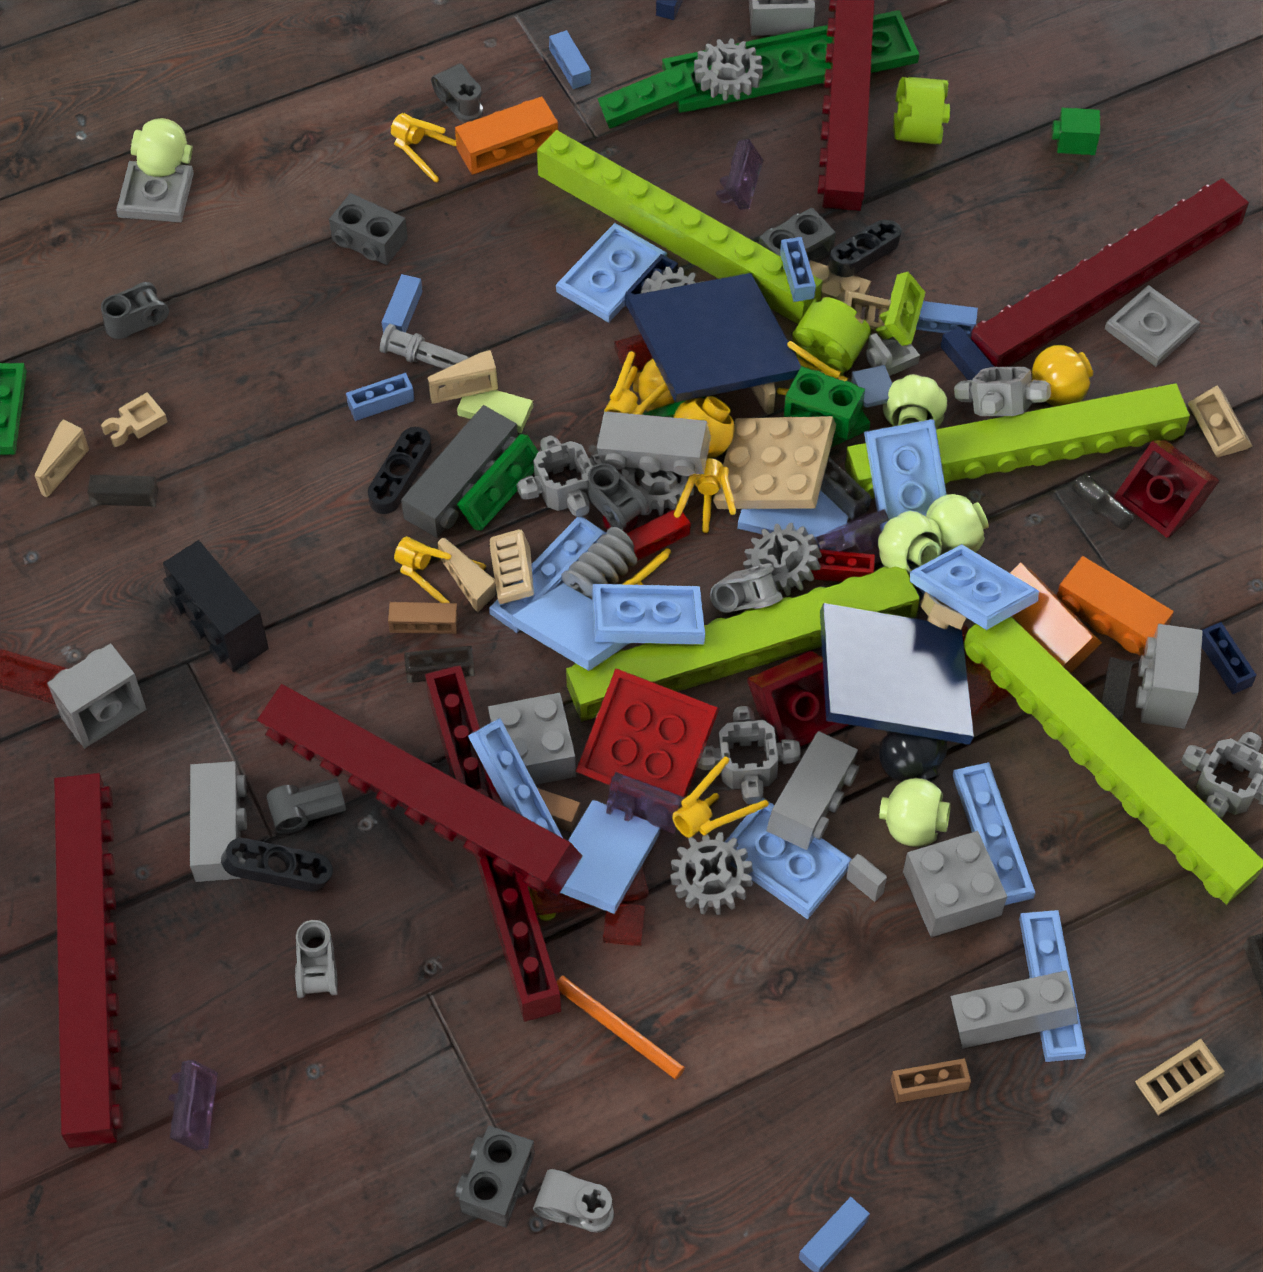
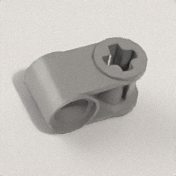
M769 563L750 569L734 571L714 584L710 591V599L713 605L719 611L728 613L749 608L767 607L781 601L783 597L781 592L776 590L771 575L774 569L772 564Z
M320 920L306 921L300 925L296 933L297 963L295 965L297 997L304 998L306 994L330 992L331 996L337 995V969L330 930ZM313 938L324 939L323 944L317 948L306 946L308 941Z
M547 1170L533 1207V1211L547 1220L566 1223L589 1232L598 1233L610 1227L614 1218L611 1194L606 1187L576 1178L560 1170ZM596 1203L601 1204L602 1208L597 1207L594 1213L588 1212V1208L593 1209Z

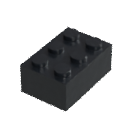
M199 540L163 562L167 576L163 581L172 594L169 597L172 607L178 615L181 616L185 613L190 619L188 622L189 626L198 639L205 638L209 642V650L219 664L225 662L235 672L269 649L260 611Z

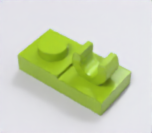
M909 272L897 274L891 293L889 310L881 313L879 317L885 325L876 328V332L882 339L895 337L901 346L912 344L926 293Z

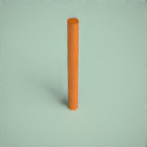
M562 975L557 980L561 994L672 1078L677 1080L682 1075L685 1067L565 976Z

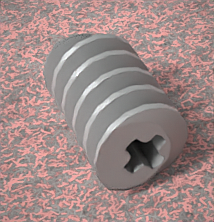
M610 527L607 530V534L602 535L597 540V543L592 544L588 548V552L583 553L579 560L569 567L568 571H564L561 574L563 582L592 599L593 584H608L607 582L616 584L619 581L617 573L625 575L628 572L627 565L634 566L637 563V557L634 554V544L622 529Z

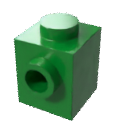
M1061 107L1059 120H1053L1051 139L1057 140V153L1095 155L1100 136V110Z

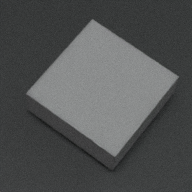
M857 854L849 862L846 879L876 902L884 893L887 877L862 855Z

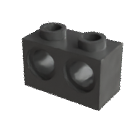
M352 193L346 197L329 218L333 241L341 247H348L363 254L369 260H376L385 265L389 264L408 239L405 217Z
M811 207L801 214L793 215L788 221L776 228L766 230L759 237V245L781 256V240L802 237L808 261L819 262L828 257L834 248L836 232Z
M488 1125L484 1137L478 1136L472 1147L470 1159L474 1160L470 1173H463L457 1185L455 1196L459 1197L461 1212L507 1228L535 1155L534 1141ZM497 1151H507L511 1154L510 1159L504 1163H496L490 1158ZM484 1187H490L497 1191V1194L490 1200H481L476 1197L477 1192Z

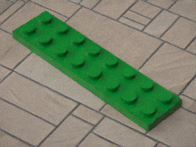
M900 10L874 15L871 73L918 63L919 52ZM827 25L747 41L746 49L754 47L756 49L755 56L762 57V79L759 80L758 88L752 87L750 95L741 92L740 99L738 100L734 95H729L727 100H723V94L719 93L713 98L711 97L710 89L706 91L701 90V83L695 82L694 61L697 60L698 52L662 59V68L665 71L686 63L697 93L675 102L679 113L824 83L825 69H831V63L825 62L827 43H832V37H827Z

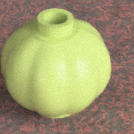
M158 118L145 123L142 131L135 130L131 144V155L137 156L138 167L148 176H169L175 173V168L178 165L190 164L193 146L187 145L185 132L174 121Z
M911 374L892 383L888 392L889 399L887 403L883 404L884 416L892 426L934 419L936 429L941 425L947 409V397L936 381L929 377Z
M947 494L936 499L929 506L926 517L934 520L939 526L943 544L941 554L961 544L976 553L983 545L985 540L983 530L989 528V524L978 502L972 504L969 499L962 495Z
M915 511L903 512L897 517L890 519L885 524L878 538L879 556L882 564L889 568L896 566L906 569L909 577L910 571L937 558L942 552L943 544L939 526L931 518ZM907 559L910 560L911 562H913L914 564H909V565H910V567H909V566H908V563H907Z
M911 778L899 783L889 798L882 797L879 819L886 820L890 834L899 843L911 847H924L936 841L938 833H935V831L947 832L950 802H942L943 793L932 782L926 779Z

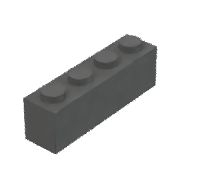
M483 405L401 499L404 519L436 538L445 529H450L455 524L458 513L461 511L457 503L518 437L517 423Z

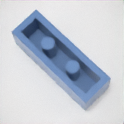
M568 31L549 36V49L572 89L591 84V70Z
M802 237L781 240L780 255L793 301L814 299L816 285Z
M401 274L382 320L383 333L389 324L395 325L397 330L406 333L423 292L421 278Z
M923 301L916 330L947 333L960 326L971 337V332L976 326L978 308Z
M406 373L346 393L347 403L355 421L415 401L413 387Z
M850 1197L802 1248L799 1259L813 1272H822L868 1222L870 1213Z

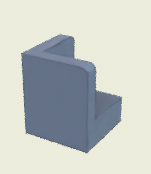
M885 365L852 372L851 382L865 388L864 407L887 403L892 381Z

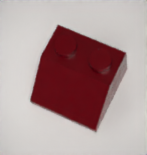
M1157 440L1150 443L1113 498L1166 538H1170L1202 507L1220 480L1166 440Z
M812 651L747 678L757 712L762 720H765L774 727L776 743H781V740H796L801 747L812 742L818 731L828 735L848 726V724L826 721L823 657Z

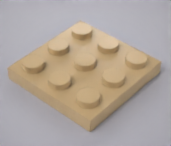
M833 416L736 418L733 440L727 449L723 467L729 468L728 479L735 508H816L836 429ZM721 485V488L714 496L713 502L717 509H728Z

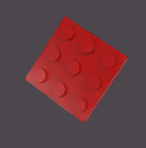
M615 668L575 772L677 811L682 807L681 801L686 798L720 708Z

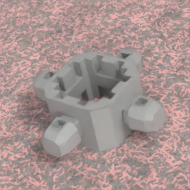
M989 367L980 370L972 380L957 383L954 387L955 398L961 402L973 401L974 413L979 416H1016L1023 414L1032 403L1048 400L1051 397V385L1046 381H1032L1031 369L1026 367Z
M552 435L543 438L540 442L541 451L537 453L533 461L535 477L530 475L517 483V490L521 499H532L539 497V494H541L548 508L557 511L569 508L570 512L576 517L587 515L590 510L588 473L593 466L601 463L599 454L591 455V458H588L582 444L572 441L561 444ZM568 466L570 470L576 469L577 473L580 472L582 477L581 480H577V478L567 480L566 485L561 486L560 482L554 483L552 479L549 480L548 473L553 472V474L562 472L564 467Z
M741 706L735 708L733 712V723H727L719 731L718 748H714L713 745L705 746L697 768L712 770L723 757H728L729 763L721 771L722 782L731 789H741L743 800L747 804H755L762 801L763 787L770 786L777 778L779 761L787 764L800 760V745L796 740H781V743H776L774 727L765 720L755 721L753 710L748 706ZM752 741H757L758 747L764 746L767 761H763V767H757V763L745 764L744 768L739 769L738 763H732L729 749H733L734 743H739L740 746H751Z
M1247 732L1243 734L1238 742L1231 738L1218 741L1211 755L1206 753V749L1189 745L1181 759L1186 767L1195 772L1196 770L1202 772L1196 789L1200 798L1206 800V805L1220 819L1224 817L1227 811L1234 815L1247 812L1254 798L1259 800L1258 804L1263 805V754L1258 752L1262 740L1255 733ZM1228 760L1233 763V768L1241 772L1244 769L1250 771L1248 777L1252 781L1247 790L1245 791L1240 788L1238 793L1232 791L1233 786L1223 781L1221 784L1216 783L1217 776L1213 775V772L1218 764L1225 765Z

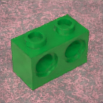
M801 366L785 396L784 417L833 416L836 423L834 435L848 439L863 410L865 388L859 387L852 382L842 381L825 375L821 371Z

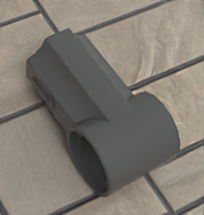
M337 778L302 788L294 785L279 786L271 790L266 797L275 830L280 834L295 833L305 828L308 821L346 811Z

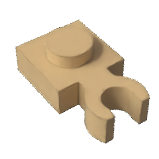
M146 392L119 408L120 418H109L101 424L105 435L112 431H118L110 436L114 447H117L127 441L128 435L134 433L139 439L168 421L163 410Z
M925 592L920 603L922 609L929 616L927 620L942 629H947L950 625L961 630L966 617Z

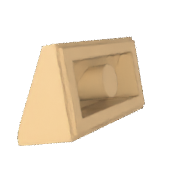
M1218 385L1188 402L1217 458L1252 447L1230 403Z

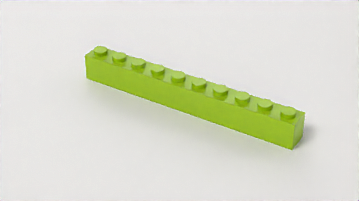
M556 130L537 149L538 175L718 279L751 273L770 309L799 324L813 300L817 299V302H821L823 280L813 275L816 285L814 299L794 302L781 256L560 131Z
M1177 383L1024 412L1016 416H1004L936 429L944 482L946 484L950 481L964 478L975 479L984 474L995 472L1006 473L1016 468L1031 465L1042 466L1048 462L1061 459L1073 460L1082 455L1097 452L1108 453L1114 449L1128 446L1139 447L1157 440H1174L1184 436L1190 414ZM866 443L848 446L845 468L852 489H856L855 498H875Z
M888 566L882 567L872 574L862 577H850L837 585L827 588L817 587L808 594L795 598L785 597L781 601L767 607L750 608L740 615L727 619L717 618L708 625H704V644L642 643L637 647L619 650L589 671L575 663L572 667L566 668L567 688L580 721L583 722L597 717L615 668L678 692L822 647L820 610L823 603L914 618L917 616L920 598L914 585L910 582L906 569L896 566L891 568Z
M1012 617L987 630L978 624H975L968 630L964 641V648L968 657L973 662L981 664L991 674L996 685L1006 689L1013 695L1019 707L1027 714H1032L1042 724L1048 736L1058 740L1065 746L1071 758L1077 764L1084 765L1095 776L1101 788L1110 791L1122 802L1124 810L1130 816L1138 818L1149 829V833L1155 841L1169 848L1176 855L1178 863L1184 869L1192 871L1203 882L1205 889L1210 895L1221 899L1227 905L1259 876L1263 870V859Z

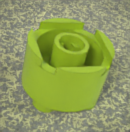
M902 77L900 79L895 102H898L897 113L894 112L893 131L896 140L939 145L942 143V123H948L950 117V104L944 103L948 94V80Z
M823 297L821 302H817V299L813 300L794 330L792 338L793 342L799 347H802L830 368L841 372V375H843L845 371L851 368L871 335V329L865 319L861 324L855 318L857 311L851 306L834 298ZM796 353V356H797V357H799V358L805 360L803 357H801L800 355H798V354Z

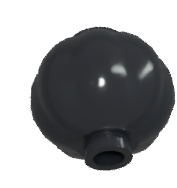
M886 731L887 735L882 739L879 747V760L884 771L890 777L901 782L911 778L926 779L932 782L940 776L937 770L946 758L947 741Z

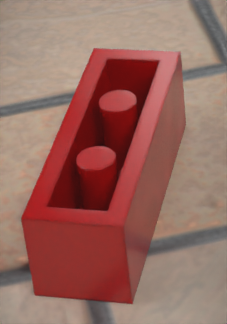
M676 509L626 533L634 544V554L637 557V561L690 535L691 523L683 512L679 518H676L674 516Z
M819 549L822 557L817 560L821 567L819 570H811L815 580L843 582L850 577H862L874 573L875 554Z

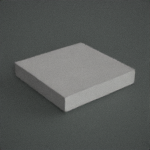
M129 161L116 209L118 218L182 223L194 174L193 167L190 165H178L175 168V173L169 176L153 177L145 174L138 167L137 161Z
M1148 285L1106 322L1105 330L1157 367L1198 330L1200 322Z

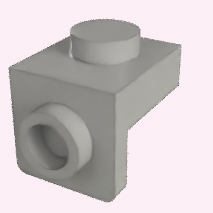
M877 333L869 336L866 357L871 367L885 365L889 376L919 363L920 355L912 344L901 346L895 337L881 340Z

